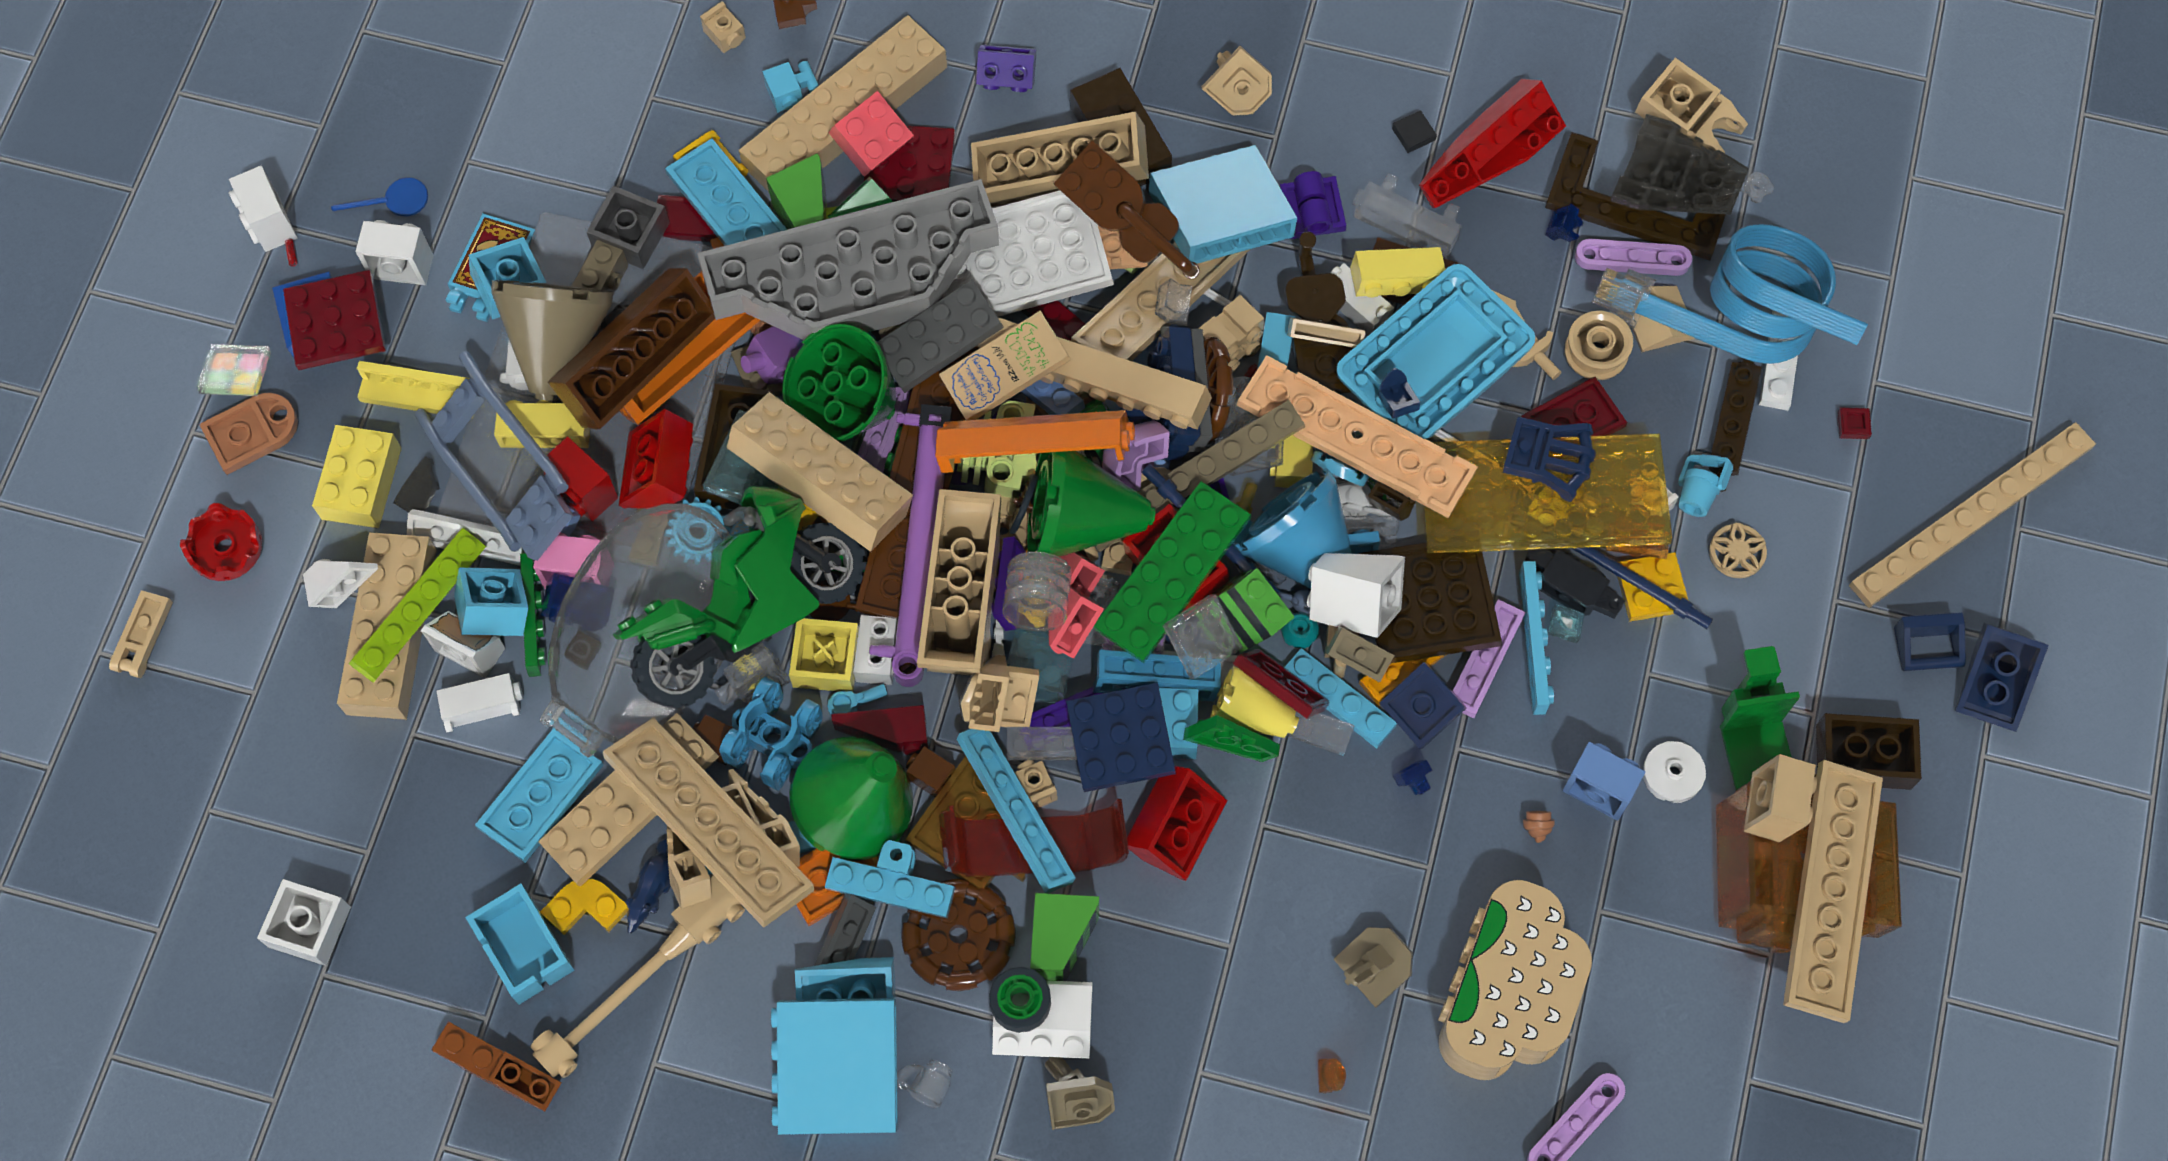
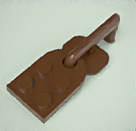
M1093 140L1053 183L1100 227L1109 231H1121L1122 247L1137 261L1142 263L1150 262L1161 252L1183 272L1186 278L1195 279L1199 275V266L1195 262H1191L1170 243L1179 230V222L1176 216L1161 203L1145 204V195L1141 185Z

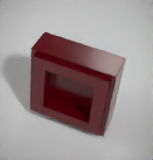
M1840 407L1837 412L1839 438L1870 439L1872 435L1870 408Z

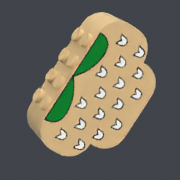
M1513 880L1502 884L1493 892L1485 909L1479 907L1469 931L1470 934L1474 935V938L1469 936L1459 959V962L1463 963L1464 966H1458L1449 987V992L1454 993L1453 997L1448 995L1438 1021L1443 1022L1439 1035L1440 1053L1444 1061L1453 1070L1478 1080L1495 1079L1504 1074L1514 1060L1531 1065L1547 1061L1567 1039L1591 970L1592 957L1586 942L1575 932L1563 928L1565 921L1563 906L1550 890L1528 881Z

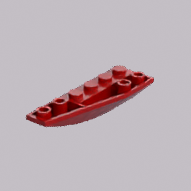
M1521 79L1486 109L1448 147L1419 184L1432 208H1437L1528 161L1566 127L1542 80Z

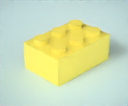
M335 425L312 504L321 520L373 528L380 527L401 452V446L393 433Z

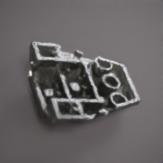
M1646 114L1638 133L1631 159L1624 175H1620L1611 196V201L1638 210L1731 215L1749 168L1720 150L1710 151L1702 146L1704 140L1696 136L1694 139H1691L1680 132L1681 126L1675 122Z

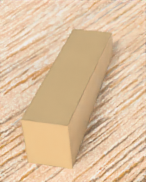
M1290 317L1287 335L1294 338L1355 348L1364 340L1366 331Z

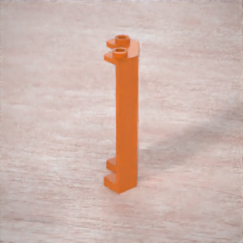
M701 271L694 279L709 299ZM746 313L718 320L714 319L620 410V413L627 420L639 425L760 320Z
M1126 410L945 422L943 428L937 430L935 457L941 473L954 472V464L961 463L962 458L1115 448L1117 459L1124 460L1125 451H1130V440H1135L1134 422H1129Z

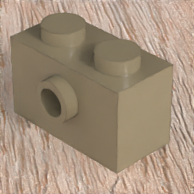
M597 240L571 286L600 289L601 292L611 291L614 294L629 267L623 249Z

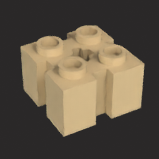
M1239 295L1223 308L1221 314L1217 317L1213 316L1198 329H1203V339L1215 337L1226 345L1231 358L1228 366L1232 367L1234 372L1240 365V358L1252 357L1260 350L1264 317Z

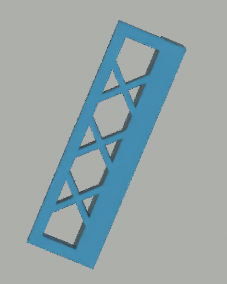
M1099 650L1097 654V676L1093 683V692L1108 693L1158 683L1159 688L1198 689L1199 701L1214 702L1221 688V659L1151 654L1145 663H1142L1128 652Z

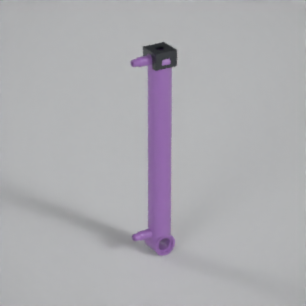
M921 404L920 414H897L896 417L897 423L920 427L913 497L910 509L895 646L871 645L869 654L893 658V676L896 682L904 687L917 685L922 680L924 674L923 668L917 667V658L939 489H943L945 473H941L935 457L937 430L943 428L945 422L952 421V407ZM905 663H912L916 666V670L911 674H903L899 669Z

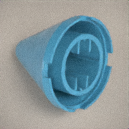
M1327 468L1322 470L1325 474L1324 477H1321L1315 471L1261 508L1263 513L1254 522L1248 521L1232 545L1245 557L1311 589V581L1308 579L1309 569L1324 553L1352 554L1337 482Z

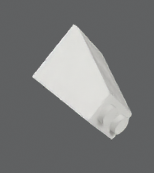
M1324 553L1309 569L1308 579L1311 581V591L1307 598V606L1310 607L1309 620L1335 627L1341 626L1353 632L1378 638L1401 611L1405 557L1399 555Z

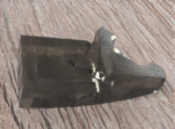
M424 457L393 501L395 505L408 513L412 509L426 511L436 493L435 490H440L439 483L435 481L432 458Z

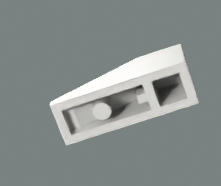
M321 559L314 562L303 574L308 606L337 608L378 570L377 563L342 562L329 559Z

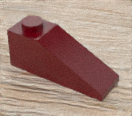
M924 705L831 714L835 730L856 738L866 739L892 751L913 755L915 752L919 754L924 746L928 748Z

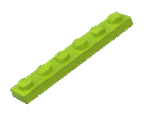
M462 527L353 657L349 665L374 683L456 584L459 567L469 568L486 546Z

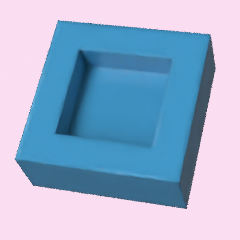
M1361 529L1348 534L1352 554L1379 549L1380 538L1378 531L1370 532V530Z

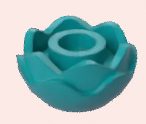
M1305 612L1292 613L1294 618L1281 628L1284 641L1289 646L1295 648H1308L1319 636L1318 623L1309 620L1310 614ZM1301 627L1303 631H1298L1297 628Z

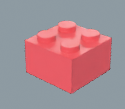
M878 91L836 123L828 132L864 177L914 136Z

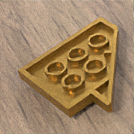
M965 756L909 833L906 843L979 889L989 886L1001 868L1023 882L1026 878L1021 851Z

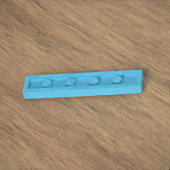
M1523 561L1519 571L1522 609L1526 612L1523 619L1533 715L1546 714L1550 704L1554 702L1553 686H1548L1547 675L1551 673L1550 657H1545L1544 646L1548 645L1547 628H1542L1541 618L1545 616L1544 600H1539L1538 590L1542 588V575L1540 571L1536 572L1535 561Z

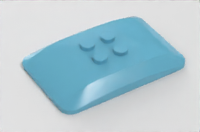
M1454 264L1444 270L1339 361L1336 372L1340 381L1370 411L1428 440L1527 354L1534 346L1535 333L1468 267L1462 264ZM1393 368H1397L1404 372L1408 384L1420 401V409L1392 419L1379 399L1378 394L1381 381L1385 375Z

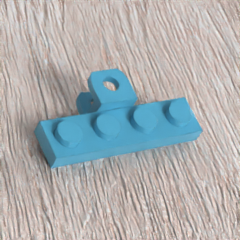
M892 840L886 841L883 845L877 867L833 857L825 883L827 890L853 894L856 897L943 918H948L955 892V887L952 885L912 876L916 862L915 851L908 844ZM897 854H902L900 860L894 861Z

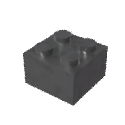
M613 186L586 233L592 248L596 241L600 240L623 249L628 264L644 269L670 222L665 206Z

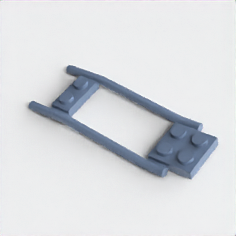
M464 351L459 355V359L471 378H466L459 388L454 391L452 397L437 413L433 421H431L424 409H418L415 412V417L436 452L497 528L512 552H516L522 547L528 558L538 561L574 516L560 493L567 491L568 485L553 462L491 387L468 351ZM485 400L489 402L546 473L545 476L540 475L506 519L503 518L446 445L454 441Z

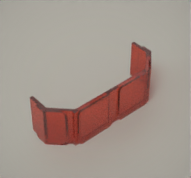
M1116 799L1108 808L1082 815L1041 817L1072 872L1090 871L1099 867L1111 866L1124 862L1128 857L1129 850L1122 799ZM948 806L945 811L939 814L945 871L954 874L960 873L965 875V877L1034 874L1003 819L964 820L955 817L954 806Z

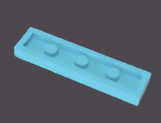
M1302 648L1284 667L1328 699L1330 703L1326 709L1376 749L1396 727L1397 723Z

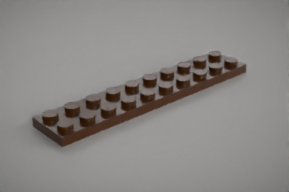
M978 345L913 387L907 413L920 414L921 404L952 407V421H965L966 419L939 374L979 349ZM903 424L889 478L912 494L920 427ZM954 472L945 473L943 489L949 490ZM911 503L906 517L869 553L855 606L856 612L889 617L898 621Z

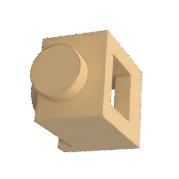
M723 1L700 16L705 34L723 53L731 48H736L746 38L743 25L726 8Z
M1030 759L1017 766L1018 771L1014 773L1035 809L1057 801V790L1042 761L1035 763L1033 759ZM1035 777L1040 779L1037 784H1031L1028 781Z

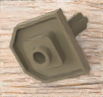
M1367 927L1333 959L1344 971L1345 983L1357 986L1375 1008L1412 976L1413 952L1392 928Z
M1049 1057V1060L1045 1062V1067L1057 1081L1046 1083L1052 1130L1100 1123L1115 1111L1112 1083L1095 1076L1085 1078L1078 1068L1073 1071L1062 1057Z

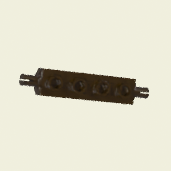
M1742 359V362H1732L1711 453V455L1726 457L1733 464L1731 476L1739 475L1762 366H1757L1753 361ZM1709 467V470L1720 478L1723 467Z

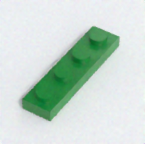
M526 553L520 554L521 576L528 604L524 628L525 667L529 677L541 676V666L546 665L545 648L540 647L539 637L545 636L543 619H538V609H543L542 591H537V581H540L533 568L535 560L528 558Z

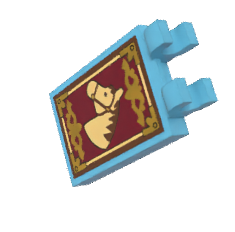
M482 213L448 282V287L451 291L445 300L447 303H451L450 311L461 314L468 296L476 298L472 307L473 311L477 312L476 318L488 322L490 314L470 275L469 254L522 237L525 238L531 249L537 237L536 230Z

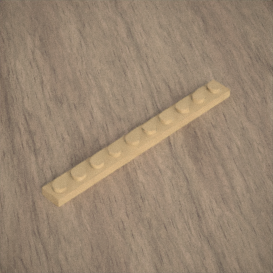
M2075 422L1854 579L1849 585L1850 588L1868 608L1872 607L2086 454L2096 443Z

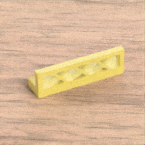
M359 361L357 370L363 379L357 397L360 402L414 411L424 409L427 413L437 414L466 377Z

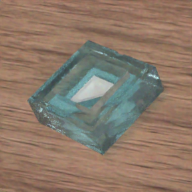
M1556 604L1552 609L1548 634L1577 643L1581 638L1584 613Z

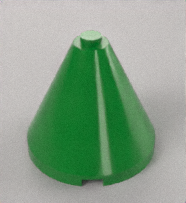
M1078 451L1040 453L1035 471L1038 479L1033 492L1032 513H1028L1027 553L1030 560L1045 562L1145 531L1148 525H1153L1155 507H1151L1150 500Z
M841 737L818 745L800 762L794 775L793 783L790 785V808L800 832L818 850L822 852L826 850L840 856V859L857 861L880 855L885 842L888 840L897 842L906 831L911 820L913 792L904 768L890 752L866 739Z

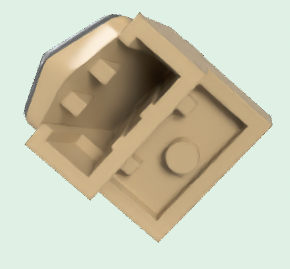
M1005 655L993 656L982 666L981 673H974L967 681L959 699L962 720L969 722V729L999 732L1000 727L1029 730L1040 676L1039 670L1007 666Z

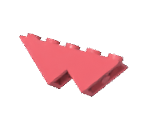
M1079 551L1048 560L1049 646L1055 653H1064L1073 659L1104 610L1103 607L1089 596L1105 570Z

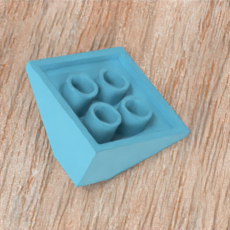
M894 957L860 958L795 969L796 1000L895 998Z

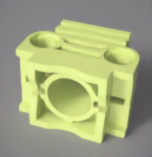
M1007 401L999 407L996 419L1034 416L1036 405L1019 401ZM992 411L987 412L984 419H991ZM1038 453L962 458V462L958 463L957 471L962 472L961 482L967 483L970 468L974 469V485H979L981 470L986 471L985 493L1019 498V493H1022L1031 474H1035Z

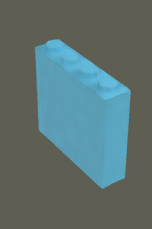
M1256 145L1150 173L1149 194L1154 203H1161L1178 219L1179 230L1173 239L1180 252L1191 262L1198 264L1294 237L1297 216Z
M896 998L778 1001L777 1008H772L771 1025L772 1028H777V1041H772L771 1046L772 1060H777V1073L772 1074V1093H777L778 1106H773L772 1125L778 1126V1135L896 1133L898 1129Z

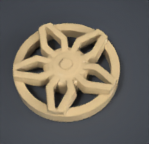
M1733 523L1722 527L1715 533L1709 545V555L1713 565L1724 575L1732 578H1747L1756 574L1763 566L1767 557V547L1765 539L1756 530L1741 523ZM1730 531L1729 539L1720 537L1722 534ZM1735 531H1739L1740 539H1736ZM1745 533L1749 534L1753 538H1749L1747 541H1745ZM1718 543H1725L1727 546L1723 547ZM1758 543V546L1750 548L1749 544ZM1715 549L1721 554H1725L1722 563L1717 558ZM1758 551L1761 552V557H1760L1759 563H1758V561H1757L1755 555H1753V554L1757 553ZM1750 559L1753 566L1746 562V560ZM1728 560L1732 562L1730 566L1726 567ZM1738 564H1741V566L1747 569L1748 571L1739 572L1733 571V569L1736 568Z

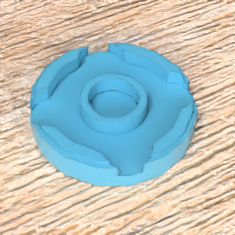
M1315 450L1311 458L1312 462L1323 469L1327 468L1334 475L1349 482L1365 486L1369 478L1368 475L1364 473L1359 475L1357 474V469L1328 454L1322 457L1323 451Z

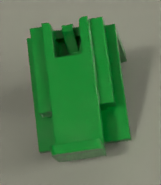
M1774 646L1744 651L1743 657L1748 673L1738 688L1732 691L1721 708L1724 721L1720 725V730L1736 793L1739 796L1749 795L1752 772L1779 754L1792 758L1782 721L1798 701L1800 695L1799 692L1785 693L1783 682L1777 683L1776 679L1780 675L1781 669Z

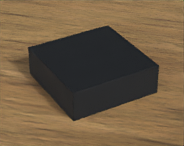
M1421 110L1394 122L1392 125V130L1407 153L1436 141L1437 134Z

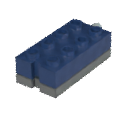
M1161 327V337H1159L1154 349L1148 354V367L1206 385L1208 389L1203 329L1191 328L1190 330V328ZM1210 403L1198 430L1188 426L1187 429L1179 428L1173 425L1170 420L1162 417L1159 420H1155L1170 432L1168 458L1161 460L1187 462L1199 455L1201 452L1200 447H1205L1213 437Z

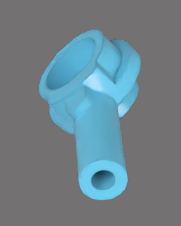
M881 684L854 694L852 691H838L828 700V712L830 715L857 712L858 706L888 695L885 685Z

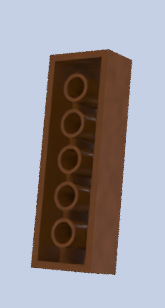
M668 268L548 381L549 385L582 428L600 430L715 319L710 300L687 268Z

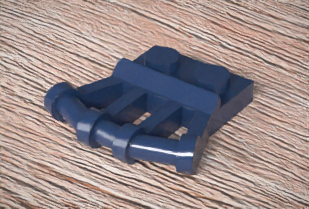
M1517 417L1503 473L1531 479L1532 483L1542 482L1558 492L1562 499L1571 502L1577 495V489L1591 475L1590 463L1595 460L1596 451L1593 450L1591 435L1593 434L1592 425L1589 423L1552 425ZM1575 436L1579 438L1580 445L1553 438ZM1552 451L1577 457L1579 461L1574 463L1549 457L1548 455ZM1545 469L1569 474L1573 477L1568 483H1565Z

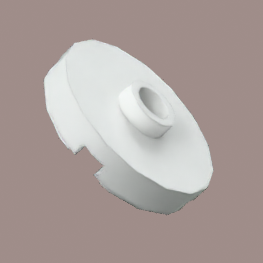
M1667 741L1657 745L1648 753L1643 765V770L1646 771L1643 780L1647 789L1656 798L1663 801H1673L1672 803H1682L1692 799L1701 790L1706 778L1705 764L1700 754L1691 746L1682 742ZM1670 767H1677L1680 774H1673Z

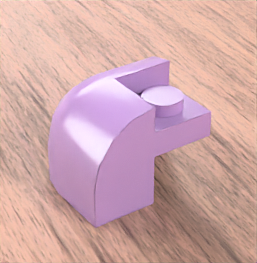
M1155 420L1134 425L1135 440H1130V451H1125L1124 460L1117 459L1115 448L1104 449L1102 468L1135 491L1141 490V472L1149 464L1154 467V461L1168 458L1170 432Z

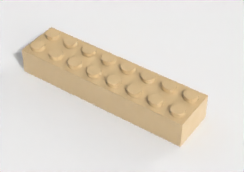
M907 15L740 148L739 153L742 163L748 169V173L768 192L767 177L815 154L819 155L823 169L844 152L828 133L836 123L876 91L881 94L893 110H896L947 68L946 50Z

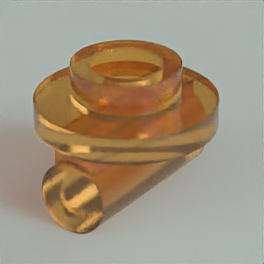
M1335 1058L1318 1060L1319 1093H1332V1091L1341 1090L1344 1086L1346 1071L1343 1065Z

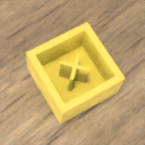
M805 618L796 622L789 670L792 687L853 692L855 684L853 669L859 631L858 623Z

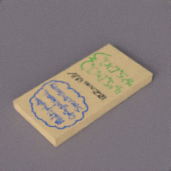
M1039 311L946 369L939 376L966 420H976L1071 359L1044 315Z

